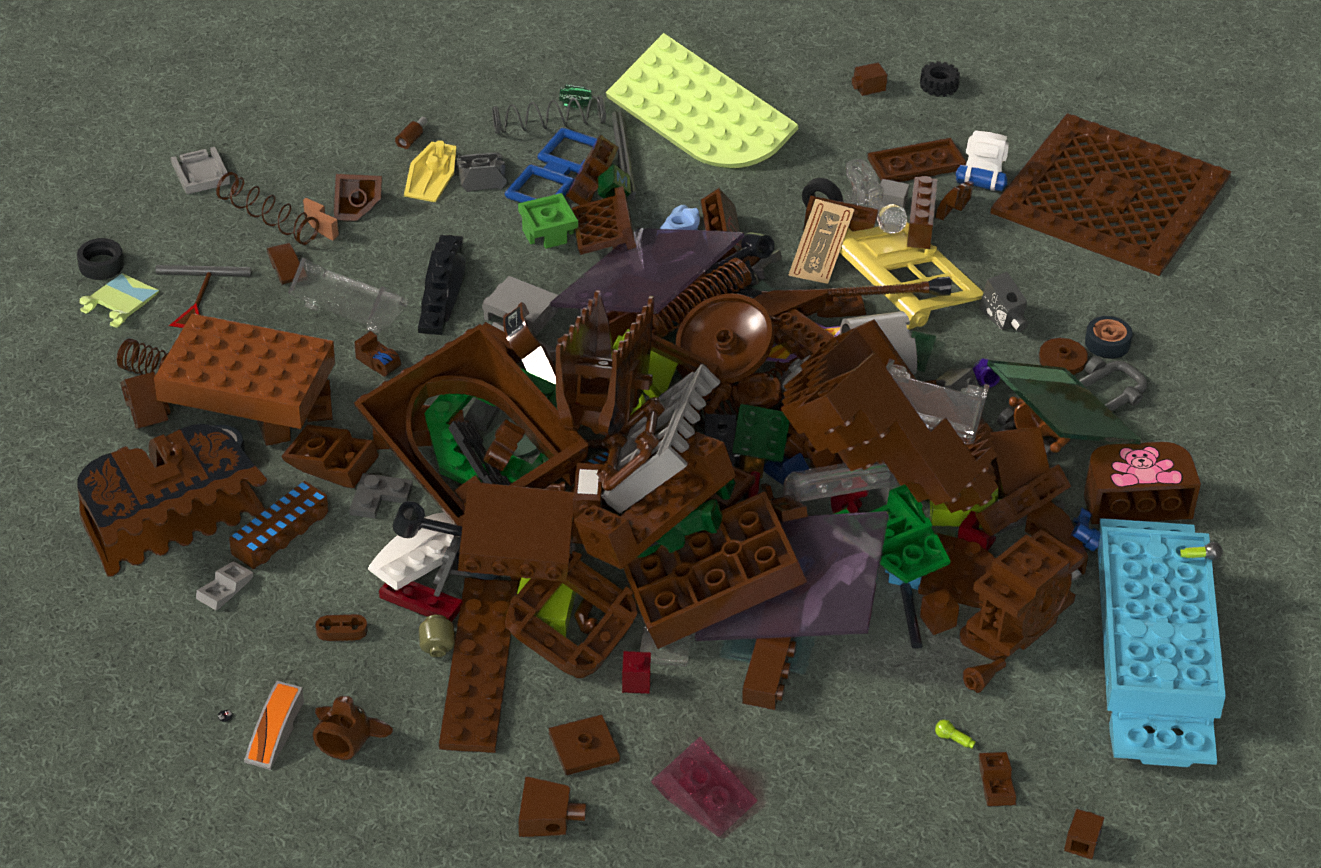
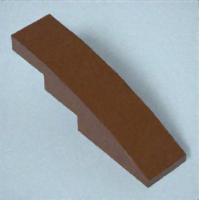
M600 135L581 166L566 197L578 205L590 203L594 192L598 188V177L611 166L619 147Z
M1057 464L975 514L985 534L990 537L1011 523L1020 520L1031 511L1040 508L1070 488L1071 485L1060 465Z

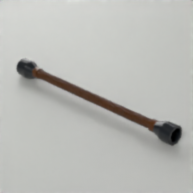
M937 277L927 282L917 283V285L914 283V285H878L871 287L862 286V288L847 287V289L846 287L844 289L826 288V291L828 292L827 298H831V296L834 298V296L885 295L886 293L901 294V292L902 294L904 292H922L923 294L929 293L936 296H950L951 280L950 277ZM753 288L739 290V294L751 298L767 293V291Z

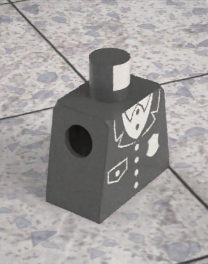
M1008 272L987 279L979 309L1001 330L1013 326L1017 332H1021L1029 325V322L1023 316L1027 300Z

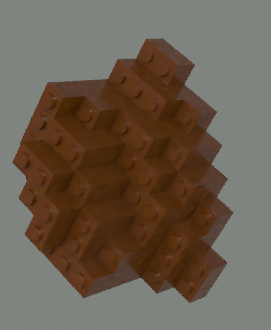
M875 319L827 341L800 365L803 370L784 385L786 389L783 393L785 398L782 400L784 406L780 409L797 433H805L817 452L828 448L832 454L838 453L850 471L859 468L866 470L875 462L878 464L885 463L900 485L905 484L917 502L929 499L935 506L944 503L950 513L959 510L966 512L976 504L979 506L985 505L993 498L991 494L998 488V485L995 482L997 478L993 474L995 469L990 463L997 456V453L994 451L996 446L992 442L994 438L990 434L991 428L987 423L970 429L942 387L925 393Z

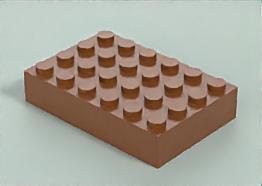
M191 314L154 377L156 397L158 401L301 429L335 365L334 341Z

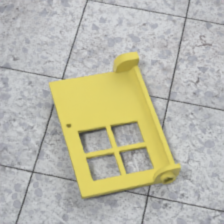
M907 221L858 231L847 229L840 253L874 286L914 285V283L917 285V283L927 282L937 277H950L963 290L951 293L950 296H937L919 300L911 292H904V294L902 292L901 294L886 293L885 296L900 311H904L910 320V324L906 325L907 329L910 330L917 326H924L928 322L931 310L972 302L982 298L983 291L941 254L936 246L931 244L930 249L907 247L909 223ZM932 261L945 274L926 277L914 265ZM908 267L919 279L901 283L888 270Z

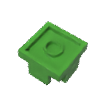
M562 193L518 203V211L522 216V231L530 244H534L535 238L544 236L545 249L567 244V231L571 235L574 234V229L578 228V220Z

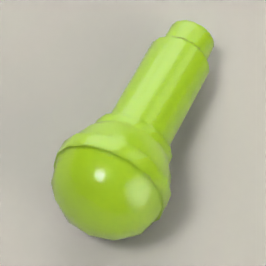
M940 720L935 726V732L939 738H950L971 749L976 744V741L972 740L971 737L955 729L949 720Z

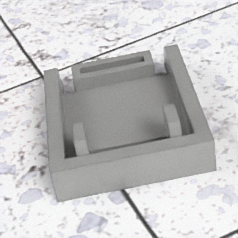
M215 147L210 148L212 157H208L206 149L179 155L181 164H179L176 156L171 157L173 168L186 194L215 188L220 178L228 173ZM230 176L224 179L221 186L230 184Z

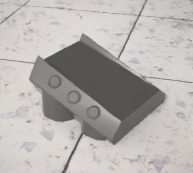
M499 152L461 155L456 158L461 186L467 192L492 188L502 189L507 182L505 162L502 160V154Z

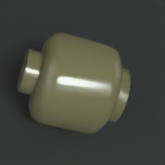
M443 615L428 616L419 626V645L421 650L425 653H430L432 657L445 656L446 652L452 650L455 645L453 623Z

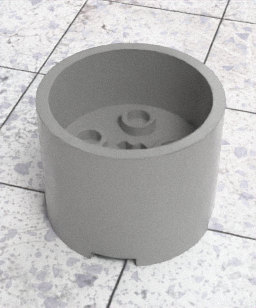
M904 311L844 318L842 320L840 334L875 319L912 374H916L917 353L915 338L911 337L910 330L907 329L906 325L910 324V320Z

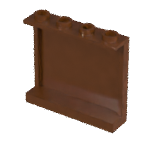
M468 481L458 571L566 582L574 492Z

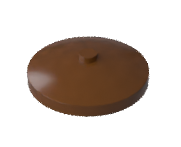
M722 294L701 302L686 315L678 329L676 345L719 365L723 375L720 383L723 381L734 383L753 374L766 361L774 343V326L766 309L755 299L741 294ZM684 367L689 374L691 372L695 373V371Z

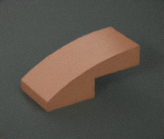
M305 198L303 200L304 212L307 213V218H317L319 221L318 232L331 240L338 237L337 219L325 214L324 205ZM309 220L308 223L315 229V220Z

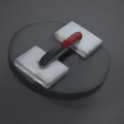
M223 710L218 714V719L223 722L229 721L232 718V713L229 710Z

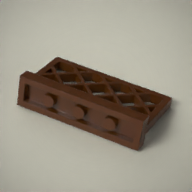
M623 186L614 188L616 196L572 207V211L578 220V228L575 231L580 255L626 243L628 250L637 247L629 204Z

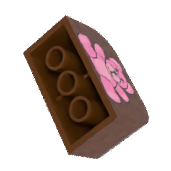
M1171 442L1109 444L1098 447L1091 454L1084 489V500L1087 510L1091 513V524H1099L1100 518L1131 521L1193 519L1201 483L1192 456L1180 445Z

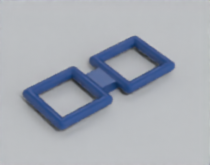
M566 128L559 129L537 156L540 161L547 163L545 167L528 165L506 190L505 197L520 203L537 199L518 192L532 174L563 184L556 194L562 193L565 197L574 181V178L567 175L571 171L578 173L584 161L581 164H577L550 155L564 137L590 146L595 144L597 138Z

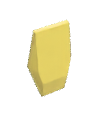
M443 141L431 142L410 164L404 197L436 202L454 175L457 147L444 144Z

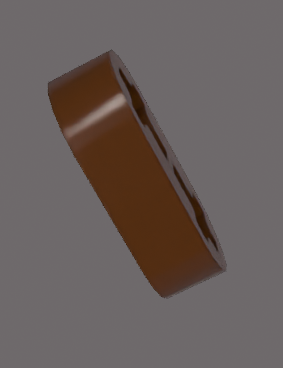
M356 614L326 615L320 617L315 624L317 637L323 641L360 640L368 632L366 619ZM353 625H358L357 629H352ZM326 626H331L330 630H325Z

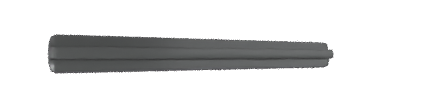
M614 111L612 113V122L616 146L619 147L617 150L619 168L630 175L631 194L626 198L627 200H635L636 188L625 117L622 111Z

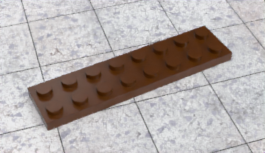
M465 578L440 733L439 750L496 753L512 636L505 626L506 614L514 595H517L518 581Z

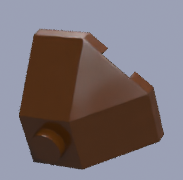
M336 174L334 218L343 221H358L381 200L382 176Z

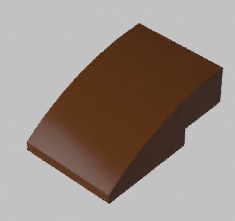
M307 424L281 457L283 461L304 473L343 487L354 488L360 481L362 474L367 472L379 455L373 440L352 438L350 431L347 429Z

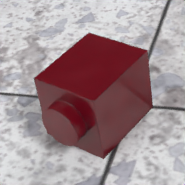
M623 651L622 693L650 694L651 652Z

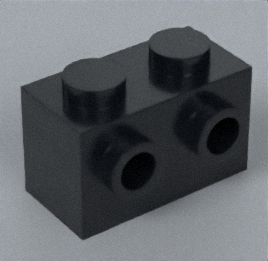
M705 414L704 435L724 442L732 466H735V463H740V455L732 453L737 426L736 415Z

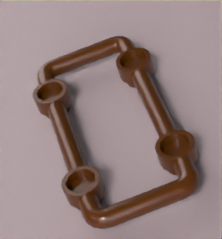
M658 397L650 398L632 413L629 421L618 433L604 438L605 446L610 451L607 463L597 471L596 475L599 477L598 481L602 483L605 491L613 490L650 458L652 450L658 445L659 439L655 436L658 417L665 410V406ZM646 417L645 431L635 439L636 447L640 453L618 470L617 463L620 449L628 440L624 434L642 418Z

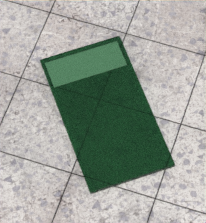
M988 360L987 365L1060 438L1140 445L1142 440L1066 368Z

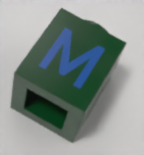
M614 164L598 177V195L603 199L616 196L614 188L621 186L624 187L626 197L631 194L630 175Z

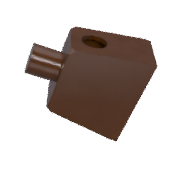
M525 777L518 820L519 837L566 835L568 820L585 821L586 804L571 803V791L568 785Z

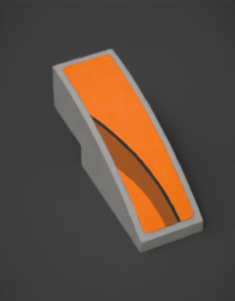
M276 681L255 726L244 763L271 770L294 728L293 721L304 703L303 687Z

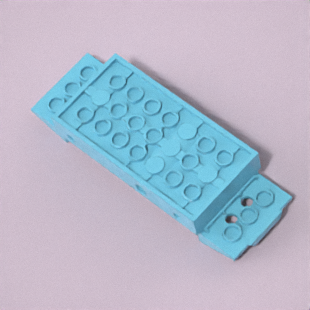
M1100 518L1099 531L1101 533L1098 546L1107 711H1112L1109 729L1114 758L1140 759L1142 764L1178 767H1189L1192 763L1216 765L1217 753L1214 718L1220 719L1226 695L1212 560L1205 557L1185 558L1180 556V549L1203 547L1210 543L1209 534L1195 533V526L1191 524ZM1150 726L1155 729V732L1150 734L1143 727ZM1172 729H1181L1183 735H1176Z

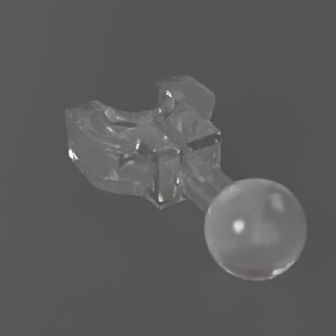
M862 159L847 162L846 175L851 182L852 189L845 191V202L878 209L877 222L884 232L895 234L902 231L907 223L906 212L899 205H887L883 201V187L879 184L874 169Z

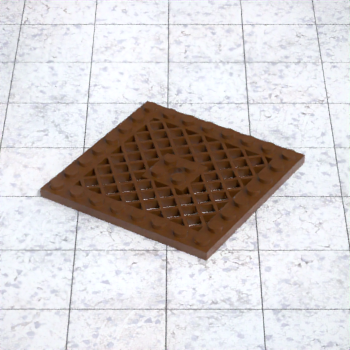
M1067 113L994 203L990 213L1160 276L1231 176V171ZM1087 142L1088 144L1082 146L1079 145V143ZM1106 149H1107V151H1108V152H1105V153H1100V150H1106ZM1086 152H1093L1091 155H1085ZM1078 154V157H1070V155ZM1128 157V160H1120V158ZM1113 159L1114 162L1106 163L1105 160ZM1095 161L1099 162V164L1091 165L1090 163ZM1075 164H1084V166L1081 167L1075 166ZM1145 164L1149 165V167L1141 168L1140 166ZM1069 166L1067 169H1061L1060 167ZM1132 166L1134 167V169H1131V170H1127V169L1125 168V167H1132ZM1112 169H1119L1118 172H1111ZM1162 172H1169L1170 174H1169V175H1162L1161 173H1162ZM1089 173L1090 176L1082 177L1081 174ZM1154 174L1155 177L1148 178L1146 175ZM1074 175L1075 177L1071 179L1066 178V176ZM1139 176L1140 179L1133 180L1131 177ZM1058 177H1059V179H1060V180H1058V181H1052V180H1051V178H1058ZM1190 179L1191 182L1183 183L1182 180ZM1173 181H1175V183H1176V184H1173V185H1168L1167 182H1173ZM1160 183L1161 185L1160 187H1153V184ZM1080 185L1081 188L1073 189L1071 186ZM1065 187L1066 189L1062 191H1057L1056 188ZM1042 190H1050L1051 192H1049V193H1042L1041 191H1042ZM1181 191L1182 194L1174 195L1173 192ZM1164 193L1167 194V196H1165V197H1159V195H1158V194H1164ZM1151 196L1152 199H1144L1143 197ZM1070 197L1071 200L1063 201L1062 198ZM1047 200H1056L1054 203L1047 202ZM1033 202H1040L1041 205H1034V206H1033L1032 203H1033ZM1169 203L1173 204V206L1171 207H1165L1164 205ZM1085 205H1091L1092 208H1086V209H1084L1083 206H1085ZM1149 206H1158L1157 209L1149 208ZM1076 207L1077 210L1069 211L1068 208ZM1142 208L1144 211L1135 212L1134 209ZM1061 209L1062 211L1060 213H1053L1052 210ZM1110 212H1112V214H1113L1112 216H1105V215H1104V213H1110ZM1090 215H1097L1098 218H1092V219H1090L1089 216H1090ZM1163 215L1164 219H1156L1155 216ZM1082 217L1083 220L1074 221L1073 218ZM1148 218L1150 221L1141 222L1140 219ZM1133 220L1134 223L1126 224L1125 221ZM1118 222V226L1111 227L1110 223ZM1103 225L1104 228L1096 229L1094 226ZM1154 228L1156 231L1147 232L1146 229ZM1136 230H1139V231H1140V233H1138V234H1132V233H1131V231H1136ZM1124 232L1125 236H1116L1117 233ZM1137 241H1146V244L1138 245Z

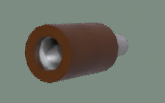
M421 117L417 122H410L395 138L397 146L408 149L422 135V127L427 123V119Z

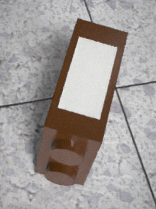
M577 463L573 496L572 543L583 544L574 520L592 505L602 508L603 498L601 494L603 487L602 483L598 481L599 477L596 473L603 464Z

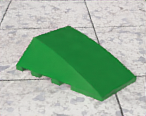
M905 484L890 490L887 505L854 518L847 509H844L824 518L825 523L905 583L950 564V559L938 535H935L932 530V523L929 517H926L922 510V503L917 502Z

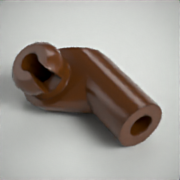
M587 600L580 602L574 614L577 624L584 634H589L597 626L595 624L597 620L593 617L589 618L593 605Z

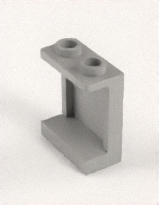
M508 276L484 300L482 305L484 320L489 321L494 314L503 318V315L509 314L518 307L519 303L523 302L530 313L526 316V321L536 337L557 314L558 295Z

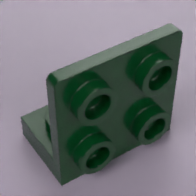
M740 404L732 453L782 462L789 427V420L782 411Z

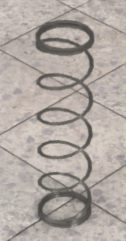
M602 95L598 97L592 96L588 104L587 121L591 101L593 98H596L600 122L605 123L606 108L604 97ZM572 98L568 104L566 123L564 121V117L558 103L555 100H551L548 105L546 114V125L548 122L550 105L552 102H554L559 110L564 126L567 127L569 109L572 100H575L577 102L584 123L587 125L588 122H586L582 108L577 99ZM531 102V103L529 104V106H528L527 113H526V120H525V128H524V126H523V123H522V120H521V117H520V114H519L517 108H516L513 104H510V105H509V107H508V109H507V112H506V117H505V125H504L505 129H506V126H507V118H508L509 109H510L511 106H513L514 109H515V111H516V113H517V115H518V118H519V121H520V124H521L522 129H523L524 131H526V125H527V121H528V114H529V109H530L531 104H534V106L536 107V109H537V111H538V114H539V116H540V119H541L543 128L546 129L547 127L544 125V122H543L541 113H540V111H539L537 105H536L534 102ZM493 106L492 115L495 133L500 134L501 131L505 133L506 131L505 129L503 130L498 107Z

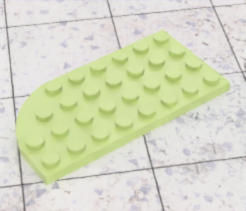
M664 33L606 92L607 98L698 161L718 167L741 168L762 162L774 155L798 130L797 123Z

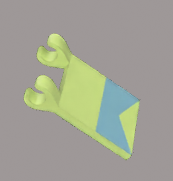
M122 273L91 296L81 297L80 303L84 307L80 311L88 314L97 304H101L113 310L109 314V317L114 319L110 322V325L118 328L125 322L128 316L157 295L159 290Z

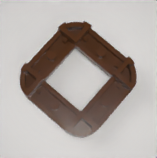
M572 551L571 554L569 553L566 582L530 578L521 591L512 598L506 614L505 626L516 639L561 671L576 678H584L593 674L601 667L626 635L636 618L637 608L632 597L633 592L627 586L623 590L580 561L582 557L580 553ZM562 584L606 613L586 640L579 646L536 617Z

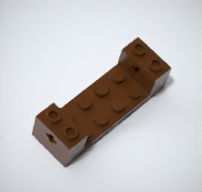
M696 431L688 439L680 434L688 443L689 448L680 453L672 445L671 447L688 463L684 469L648 493L640 501L634 503L621 516L595 505L584 510L574 522L587 554L619 569H623L736 476L724 442Z

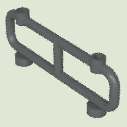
M1094 356L1085 367V371L1089 375L1074 383L1076 387H1067L1048 399L1055 405L1059 404L1078 419V421L1067 427L1071 432V436L1127 402L1132 406L1140 403L1143 398L1142 393L1147 388L1145 376L1127 362L1113 361L1106 364L1100 357ZM1113 371H1123L1137 382L1135 387H1127L1120 396L1088 415L1068 399ZM1012 408L1004 409L998 416L997 423L1002 426L998 431L1017 429L1014 422L1015 411ZM1052 437L1047 440L1043 439L1047 458L1054 454L1050 450V445L1057 442Z

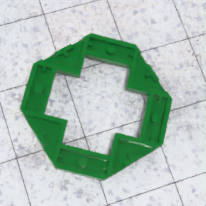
M521 369L558 410L556 384ZM443 394L439 395L426 410L424 417L439 473L460 484H464L473 476H477L466 456L458 453L460 446L456 443L450 432V425L448 423L460 410L464 409L473 397L493 407L496 405L475 396ZM540 453L531 464L512 455L503 471L499 470L502 476H506L512 484L549 459Z

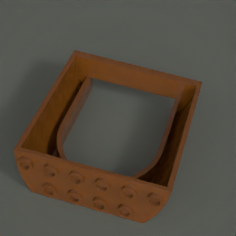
M481 324L468 329L457 339L447 342L436 352L426 355L420 362L405 368L399 375L384 381L378 388L368 394H363L354 402L361 415L454 525L463 526L465 505L423 457L413 439L416 417L428 398L443 394H465L484 399L503 410L518 427L526 431L525 435L549 460L509 486L544 489L561 477L571 486L575 483L577 463H585L588 455V443L577 431L565 430L558 410Z

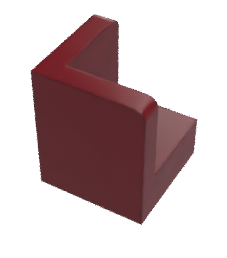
M971 510L959 526L958 538L968 542H976L981 548L988 551L995 543L996 536L989 537L983 530L979 529L980 523L975 516L977 512Z

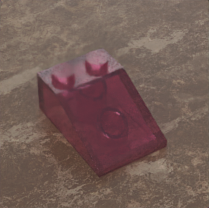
M701 737L695 740L651 780L652 784L669 802L717 837H720L757 802L756 798Z

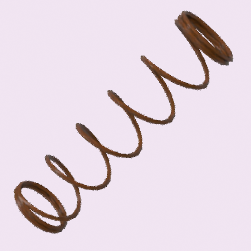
M233 172L223 175L216 187L218 198L222 200L229 199V197H221L219 192L220 186L226 177L234 175L236 181L233 183L229 194L232 204L238 209L246 207L247 212L252 217L261 216L251 214L248 209L249 195L254 188H258L256 198L249 204L251 205L259 196V186H255L249 191L246 206L239 207L233 202L232 197L238 195L242 190L244 178H239ZM239 179H242V186L240 190L235 194L239 185ZM272 194L265 199L262 206V219L264 223L268 226L276 225L267 223L263 216L264 206L271 196L274 198V201L269 210L266 211L264 214H267L275 204L276 198L275 195ZM285 204L278 215L277 225L279 231L284 235L293 233L298 243L306 245L309 242H301L300 240L301 230L309 220H315V231L310 237L311 240H314L319 231V221L315 217L307 218L306 212L301 213L297 217L292 233H285L281 230L279 218L282 210L287 205L290 207L288 214L281 222L285 221L291 212V204ZM305 214V220H303L299 228L295 231L298 219L301 215Z

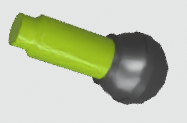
M1210 542L1203 547L1180 549L1181 557H1205L1213 561L1219 559L1223 553L1221 545L1217 542Z

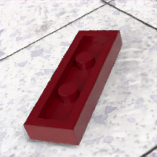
M414 581L398 590H395L387 583H384L379 589V598L427 617L443 615L451 622L460 612V606L462 605L461 599L442 592L437 597L434 595L435 589Z

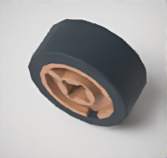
M1114 316L1096 317L1087 326L1085 345L1090 352L1102 358L1114 359L1122 357L1128 353L1131 347L1132 328L1127 322Z

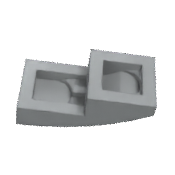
M233 561L216 571L215 580L197 590L196 599L212 609L218 610L253 578L254 572Z

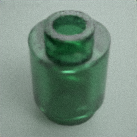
M565 84V87L561 88L559 93V101L563 102V106L568 107L570 100L575 98L582 109L588 107L589 100L592 97V90L587 89V87ZM572 100L570 107L579 108L577 102Z

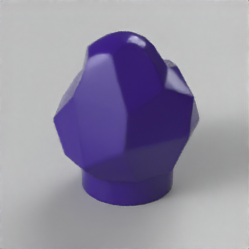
M982 358L974 364L972 368L980 386L991 388L999 382L1000 374L992 367H1000L999 363Z

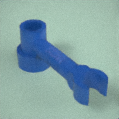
M1081 508L1079 516L1073 519V522L1077 525L1071 535L1083 542V546L1093 552L1099 546L1101 532L1095 528H1089L1088 522L1091 513Z

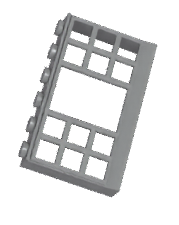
M703 364L700 365L695 373L691 372L658 397L665 406V410L658 417L656 430L669 420L671 421L668 427L655 435L658 439L664 436L663 440L652 450V454L658 450L657 454L647 460L611 491L603 490L601 497L608 506L612 507L619 514L687 466L688 463L671 445L680 453L689 448L688 443L677 433L679 431L687 439L695 434L694 429L683 416L691 424L698 422L700 415L690 405L692 404L697 410L705 407L706 402L702 396L708 395L713 388L720 384V381ZM646 417L642 418L630 429L626 437L628 440L619 453L618 470L640 453L636 447L635 439L645 431Z

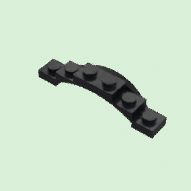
M440 235L439 242L436 243L435 249L432 250L425 277V291L421 303L422 312L418 324V333L442 335L444 324L449 321L465 274L466 257L461 253L463 236Z

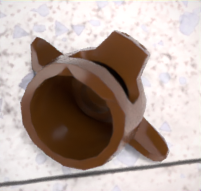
M349 696L337 697L334 700L333 707L322 706L315 710V714L320 722L313 731L314 742L322 752L336 759H351L370 736L383 738L391 735L393 732V728L384 721L367 717L366 712L361 707L354 705L353 699Z

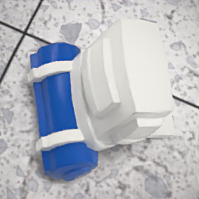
M974 131L967 143L966 154L969 155L966 165H960L956 171L957 183L962 184L966 181H971L974 183V187L1003 192L1007 186V176L1005 173H1002V163L1006 161L1009 150L1007 136L992 132Z

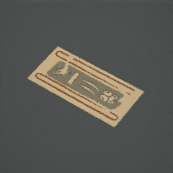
M815 199L789 276L826 284L829 283L854 212L853 208Z

